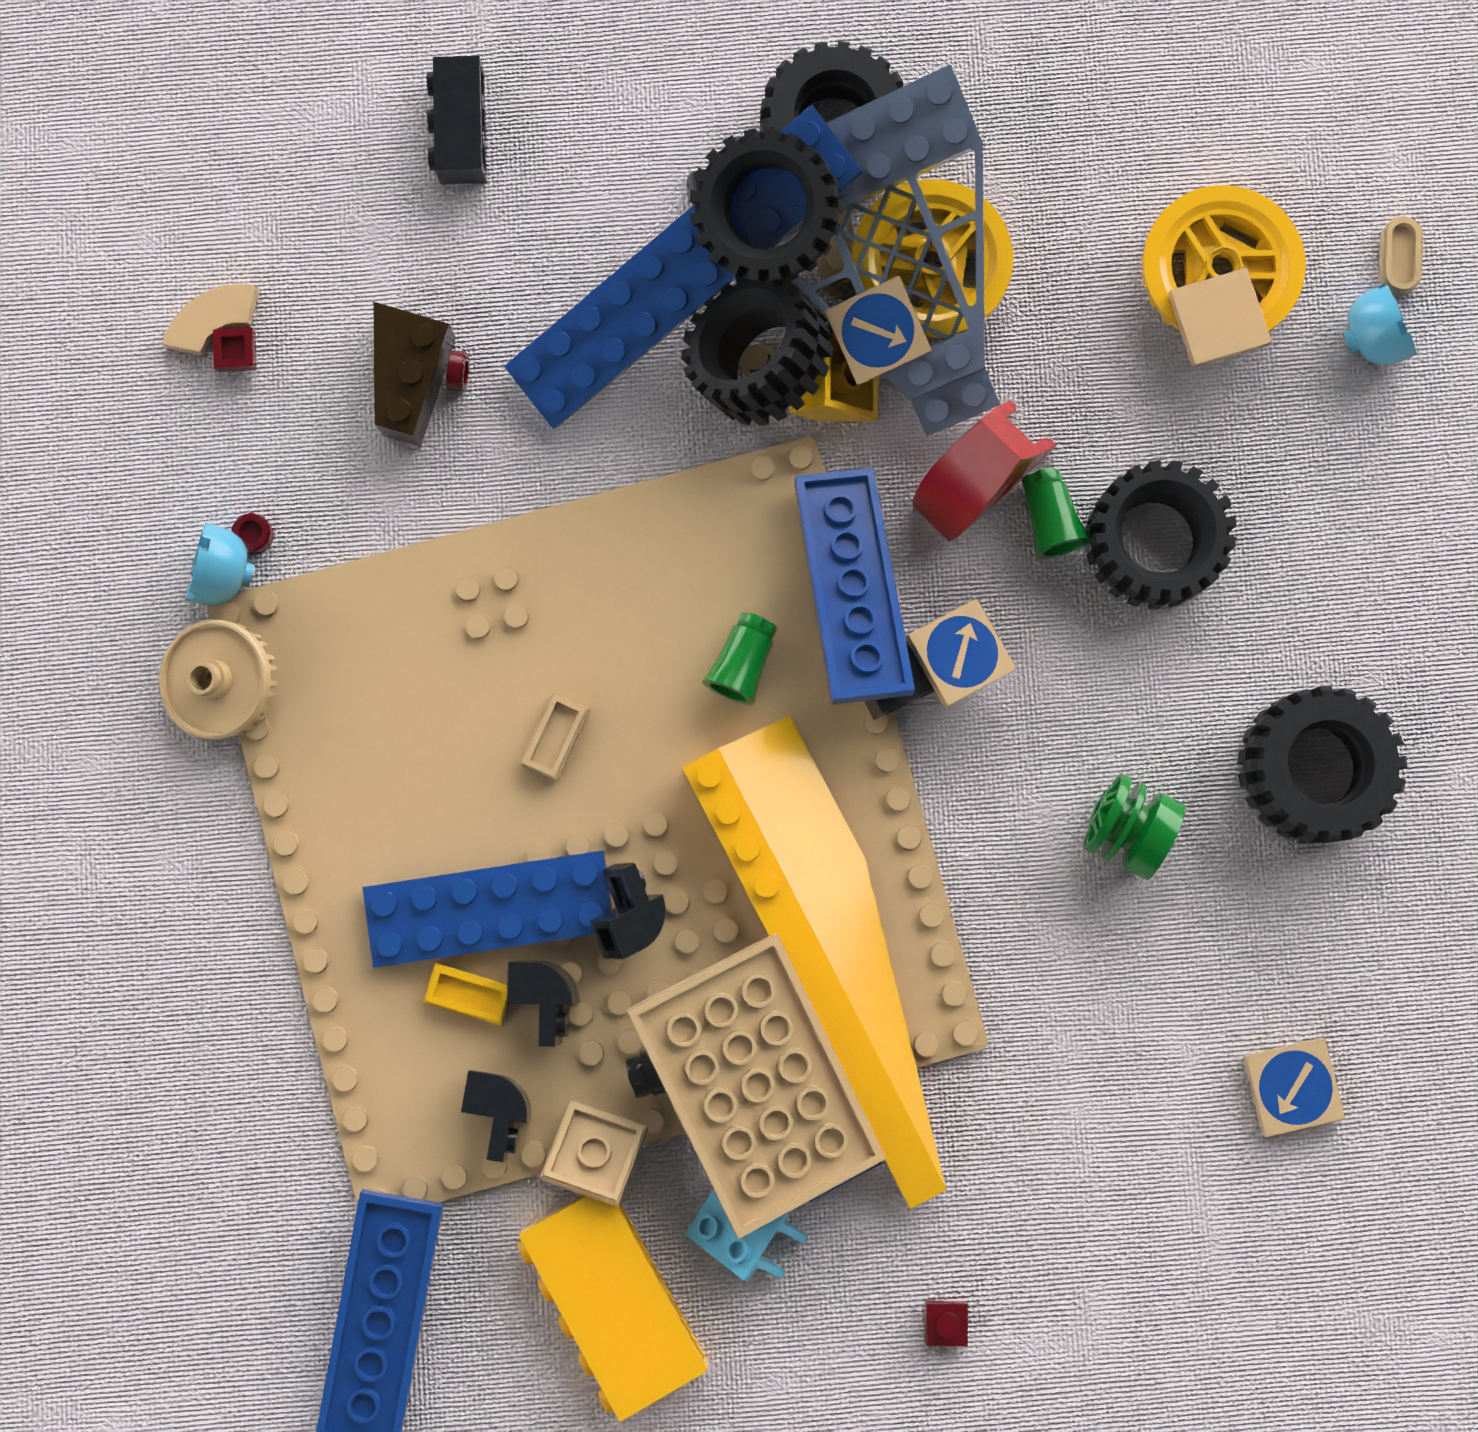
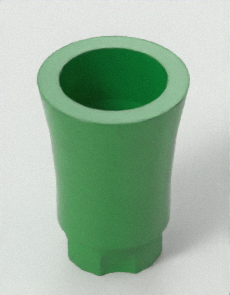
M1054 467L1040 469L1026 475L1022 479V485L1026 492L1024 498L1030 515L1036 557L1038 559L1065 555L1084 547L1090 542V538L1071 500L1065 481H1062L1059 469Z
M749 612L741 613L737 625L732 627L717 660L703 679V685L729 700L745 705H753L762 671L773 646L772 639L776 633L777 626L759 615Z

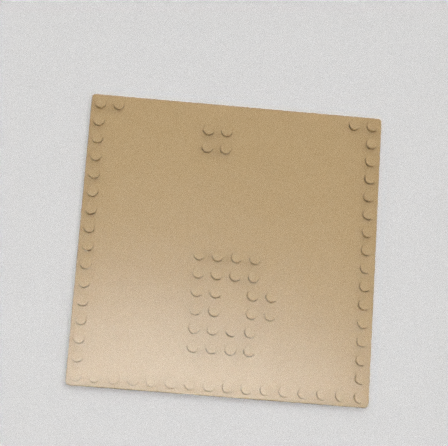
M800 438L238 592L235 598L227 603L207 605L210 620H224L249 627V632L260 635L262 637L260 641L267 643L268 646L263 648L266 654L275 657L270 665L276 666L277 670L271 671V680L278 681V686L270 689L276 693V696L268 697L265 705L271 707V710L262 711L265 719L255 721L252 724L255 729L252 731L246 730V735L239 736L357 1206L360 1192L363 1189L442 1202L541 1174L570 1099L648 1126V1131L642 1145L686 1133L666 1092L655 1096L651 1093L641 1098L635 1096L628 1078L626 1060L640 1056V1052L646 1050L626 1009L768 937V934L689 784L682 767L722 746L789 716L865 857L916 1068L979 1051L987 1047L988 1038L894 711L873 720L864 701L831 704L794 486L795 476L825 473L814 438ZM748 612L764 617L777 626L776 633L772 639L773 646L762 671L753 705H745L729 700L711 691L702 683L724 647L732 627L737 625L740 614ZM552 692H556L590 708V712L558 781H554L519 765ZM603 850L605 851L607 867L617 863H635L637 869L641 871L645 878V891L647 895L663 894L665 902V920L658 937L648 947L625 959H604L594 934L373 968L363 887ZM611 895L612 907L614 909L616 906ZM515 960L548 961L559 965L575 981L580 1003L575 1005H564L563 1012H568L570 1018L569 1033L567 1037H563V1043L555 1047L538 1046V1004H509L503 1025L499 1026L423 1002L435 963H441L507 983L508 962ZM468 1070L507 1076L522 1087L529 1099L531 1121L527 1123L514 1121L513 1128L519 1129L518 1145L515 1154L508 1153V1159L504 1162L486 1160L494 1117L461 1112Z

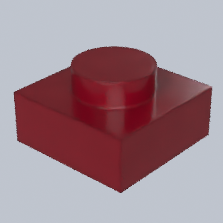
M253 328L213 330L214 369L217 372L257 370L256 332Z
M925 1300L926 1346L968 1347V1303L966 1301Z

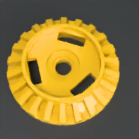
M918 180L936 225L943 226L975 211L974 190L947 180ZM909 183L896 187L913 194ZM891 192L883 215L904 222L912 200ZM883 196L873 203L869 209L877 212ZM984 198V293L986 320L995 308L999 306L1006 293L1013 271L1014 258L1012 241L1007 226L997 210ZM918 204L909 224L924 221ZM865 213L855 235L867 239L875 217ZM880 220L872 242L893 250L898 237L897 231L901 227ZM974 220L945 233L942 238L969 306H973L976 303V286L974 289L962 287L967 252L976 253V221ZM917 233L908 235L903 238L898 252L919 260L928 238ZM853 240L852 257L855 264H857L864 244ZM932 241L929 251L937 253L934 243ZM870 247L861 269L882 277L891 254ZM896 257L887 279L890 280L899 275L903 285L908 287L917 265ZM922 267L913 290L935 298L943 275ZM860 274L866 290L879 285L880 281ZM947 280L940 301L960 308L950 282ZM915 296L923 302L920 308L915 306L913 308L920 324L924 325L933 302ZM937 305L929 327L950 335L959 313ZM964 317L956 334L969 330ZM928 331L925 334L927 340H929L930 338H941L942 340H945V338L930 333Z
M1214 185L1188 192L1172 202L1160 214L1144 243V251L1141 256V266L1143 267L1142 283L1143 288H1147L1150 296L1148 301L1153 309L1157 308L1161 313V320L1167 326L1171 324L1178 330L1179 327L1168 297L1170 290L1178 288L1172 274V253H1184L1185 286L1220 276L1212 268L1213 259L1218 257L1226 258L1231 262L1232 272L1247 268L1256 296L1260 300L1259 305L1268 332L1272 331L1289 314L1303 288L1306 272L1305 251L1295 225L1277 204L1260 193L1247 188L1231 185ZM1220 228H1228L1242 234L1255 245V248L1253 249L1220 231Z

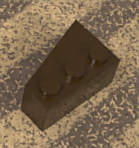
M373 302L375 426L384 437L421 447L456 336L448 323Z

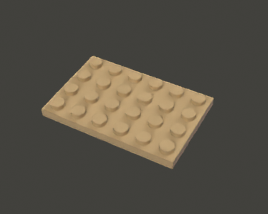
M774 933L626 1009L738 1239L886 1159L778 934Z

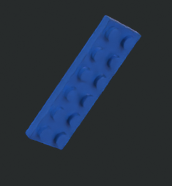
M874 468L795 476L794 486L831 704L913 696L915 687Z
M605 851L363 887L373 968L594 935L590 920L613 909L611 893L602 871L607 868Z
M365 1189L360 1192L316 1432H403L444 1203Z

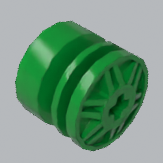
M1120 773L1110 787L1103 792L1088 821V830L1083 848L1094 854L1104 842L1101 857L1109 861L1122 847L1125 850L1121 867L1145 880H1149L1163 863L1177 837L1184 819L1186 805L1159 792L1146 806L1143 803L1147 786L1139 782L1129 793L1132 778Z

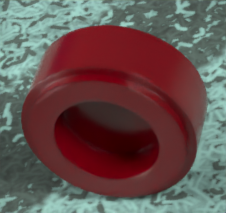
M451 351L449 355L446 384L447 389L450 391L463 392L467 387L470 360L466 352Z
M247 513L236 519L231 529L233 533L242 539L248 554H260L266 551L273 542L274 531L271 524L264 517L256 513Z

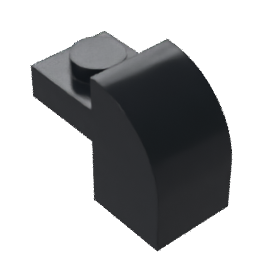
M617 863L602 870L616 908L590 920L604 959H625L645 949L655 941L664 924L665 902L663 894L647 895L645 891V878L641 871L637 869L635 863Z
M536 960L508 962L507 1004H538V1046L555 1047L562 1044L563 1037L568 1036L570 1026L569 1013L563 1012L564 1005L580 1003L575 981L565 969L552 962Z
M468 1070L461 1112L494 1117L486 1160L504 1162L508 1159V1153L515 1154L518 1145L519 1129L513 1128L514 1121L525 1123L531 1121L529 1099L522 1087L507 1076Z

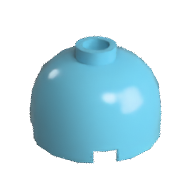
M1386 283L1367 291L1351 305L1347 315L1349 330L1343 332V336L1352 354L1360 351L1366 361L1375 365H1392L1417 355L1410 332L1407 333L1403 322L1402 313Z
M208 523L204 524L191 570L192 581L187 587L186 600L206 605L224 604L235 598L241 586L249 587L254 564L247 562V548L242 539L235 533Z

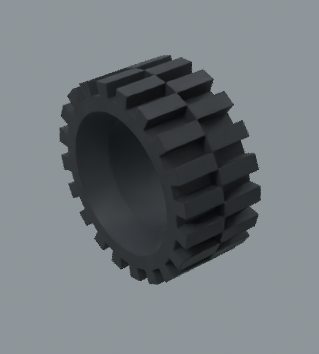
M754 128L743 131L744 137L738 139L732 135L723 140L725 147L718 152L712 149L706 156L710 163L705 171L698 168L694 177L700 181L697 191L691 190L689 202L695 204V213H690L691 224L697 227L699 235L696 238L700 246L709 251V258L716 264L724 267L725 271L735 276L764 283H778L779 280L785 279L789 281L796 279L802 271H811L818 265L816 260L822 254L826 256L832 248L829 243L833 235L838 236L841 226L838 223V214L842 213V201L838 197V190L840 188L837 179L832 175L831 168L827 162L810 145L791 133H788V135L783 134L778 129L766 128V132H758ZM764 168H780L794 174L804 189L807 203L806 216L798 233L789 242L773 249L750 247L739 237L731 219V202L737 187L748 175Z
M738 277L736 278L737 284L732 287L729 284L720 292L721 294L717 298H712L705 304L707 308L702 314L695 312L690 319L695 325L694 331H685L683 341L690 348L681 350V360L688 365L683 370L686 377L692 381L690 384L733 421L736 419L741 424L750 426L753 420L759 426L768 425L769 415H772L777 421L788 417L786 408L792 406L798 411L805 405L801 397L807 391L814 395L820 386L814 380L817 375L826 377L829 366L823 361V358L832 357L833 346L827 341L833 338L832 331L825 323L827 322L825 316L790 280L784 279L779 280L778 283H764ZM786 327L781 345L768 363L755 373L738 379V364L749 343L766 330Z
M1161 460L1150 461L1144 469L1137 465L1129 469L1123 477L1119 476L1096 502V507L1090 513L1087 524L1090 525V529L1087 531L1090 542L1087 545H1091V551L1086 557L1089 566L1097 564L1099 571L1094 576L1101 584L1107 580L1113 586L1108 592L1114 597L1118 598L1121 594L1129 597L1126 604L1135 607L1144 602L1148 603V609H1159L1166 604L1171 608L1198 595L1212 585L1220 577L1218 574L1227 568L1231 560L1227 554L1236 545L1237 537L1229 536V532L1237 526L1235 515L1226 517L1224 511L1232 504L1227 495L1220 499H1217L1213 492L1220 485L1213 478L1206 484L1198 480L1203 473L1202 470L1193 466L1185 473L1181 471L1183 462L1172 460L1166 467H1161ZM1145 503H1160L1175 509L1184 517L1192 533L1193 546L1191 555L1183 568L1170 573H1155L1140 567L1129 557L1122 542V524L1129 510Z

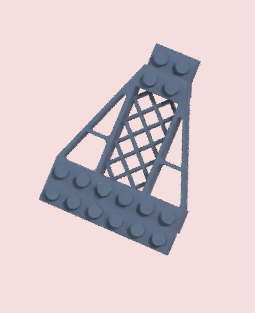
M950 64L827 122V125L864 172L838 193V197L842 201V211L848 209L838 236L833 235L844 262V268L840 273L811 286L800 276L792 280L826 315L825 310L831 307L818 295L817 292L843 279H850L858 295L867 291L860 274L880 281L879 284L888 281L887 278L896 257L917 265L909 286L905 287L909 299L911 294L933 302L924 325L921 324L925 334L928 331L947 340L931 346L932 352L886 372L884 375L911 400L926 437L1001 405L986 370L984 145ZM973 151L975 153V211L943 226H938L934 222L922 193L918 177ZM908 181L913 194L895 187ZM885 192L877 212L857 205ZM891 192L912 200L904 222L883 215ZM917 204L929 233L909 225ZM854 209L875 217L867 239L846 232ZM880 220L901 227L893 250L872 242ZM974 220L976 221V303L973 306H969L942 238L945 233ZM801 224L798 228H796L792 233H790L788 236H790V235H792V234L798 232V231L800 230L802 224ZM906 230L928 238L919 260L898 252ZM845 237L864 244L857 264H855ZM932 241L944 270L924 263ZM870 247L891 254L882 277L861 269ZM922 267L943 275L935 298L913 290ZM947 280L950 282L960 308L940 301ZM937 305L959 313L950 335L929 327ZM964 317L969 330L956 335L961 320Z

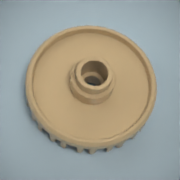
M224 620L201 621L184 629L167 648L159 672L160 695L164 708L172 721L186 733L201 739L231 740L233 736L246 735V730H254L255 727L252 724L255 721L265 719L262 711L271 710V707L265 705L268 697L276 696V693L270 689L278 686V681L271 680V671L277 670L276 666L270 665L275 657L266 654L263 648L268 646L267 643L260 641L262 638L260 635L249 632V627Z

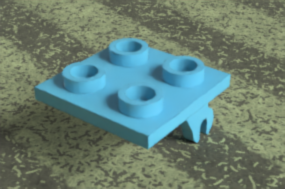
M714 1190L711 1191L685 1233L688 1238L746 1282H748L756 1267L780 1279L785 1275V1269L776 1266V1262L762 1255L776 1231L786 1234L801 1243H804L808 1237L806 1233L797 1230L798 1227L785 1221L791 1212L789 1211L738 1239Z

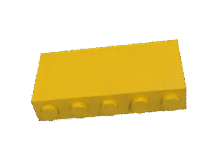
M581 1195L522 1229L518 1235L521 1242L517 1243L520 1254L527 1265L534 1263L541 1276L537 1280L540 1291L547 1302L554 1300L561 1315L557 1317L558 1323L567 1339L574 1337L581 1350L577 1354L579 1362L587 1376L590 1377L594 1374L601 1387L598 1391V1396L608 1414L614 1412L619 1422L708 1371V1360L622 1203H620L619 1207Z

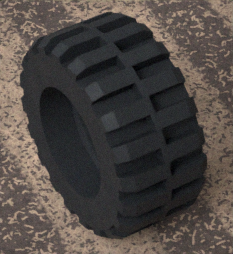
M826 41L815 43L814 51L808 52L806 48H802L793 53V63L784 60L776 68V77L769 79L765 87V98L761 101L760 132H766V128L781 131L798 117L804 109L816 101L827 98H839L861 107L903 87L904 82L898 72L889 73L890 63L884 57L879 56L877 60L872 58V50L860 45L859 50L849 48L850 42L838 41L837 47H828Z
M1319 686L1281 698L1256 716L1254 719L1255 725L1246 730L1242 739L1246 743L1245 750L1239 751L1237 763L1244 764V774L1238 775L1240 787L1247 785L1250 796L1245 798L1250 809L1258 808L1261 812L1258 819L1264 825L1275 826L1278 828L1277 834L1287 839L1297 838L1301 843L1325 844L1363 836L1364 831L1374 830L1383 823L1382 815L1393 812L1398 804L1393 799L1394 794L1402 793L1405 787L1406 780L1399 778V770L1407 769V756L1399 757L1397 746L1404 744L1400 733L1392 735L1388 728L1393 723L1392 719L1386 712L1379 715L1373 710L1377 704L1368 697L1357 699L1355 698L1356 692L1342 688L1334 691L1331 686ZM1321 728L1333 733L1345 744L1351 755L1353 763L1352 781L1345 795L1336 802L1318 804L1309 800L1296 788L1291 779L1288 767L1291 745L1300 733L1308 729Z

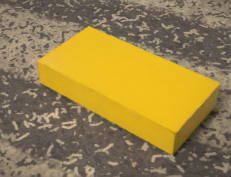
M435 963L423 1002L502 1026L509 1006L507 1004V983L441 963Z

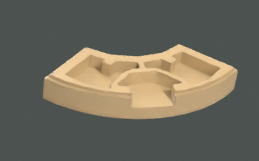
M232 284L202 293L186 304L175 316L168 327L162 344L168 349L204 356L210 342L213 340L214 329L251 327L260 289L256 285Z

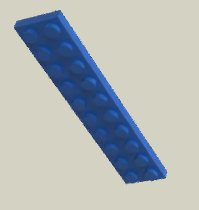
M813 105L809 106L780 131L783 134L788 135V133L799 137L827 162L831 168L832 175L837 179L840 188L838 193L864 173ZM764 168L748 175L737 187L731 202V219L739 237L750 247L756 249L774 248L804 222L807 209L804 189L794 174L780 168ZM695 204L504 366L552 429L559 427L738 278V276L725 271L726 269L721 265L716 264L708 257L709 251L700 246L696 238L699 235L698 228L691 224L690 213H695Z

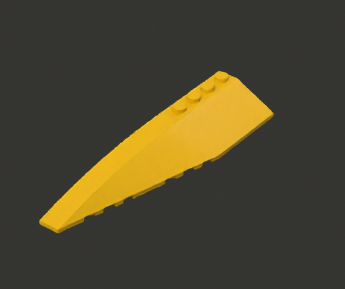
M789 716L722 746L683 766L682 769L768 936L774 933L778 934L886 1157L885 1162L907 1205L912 1209L947 1189L864 855Z

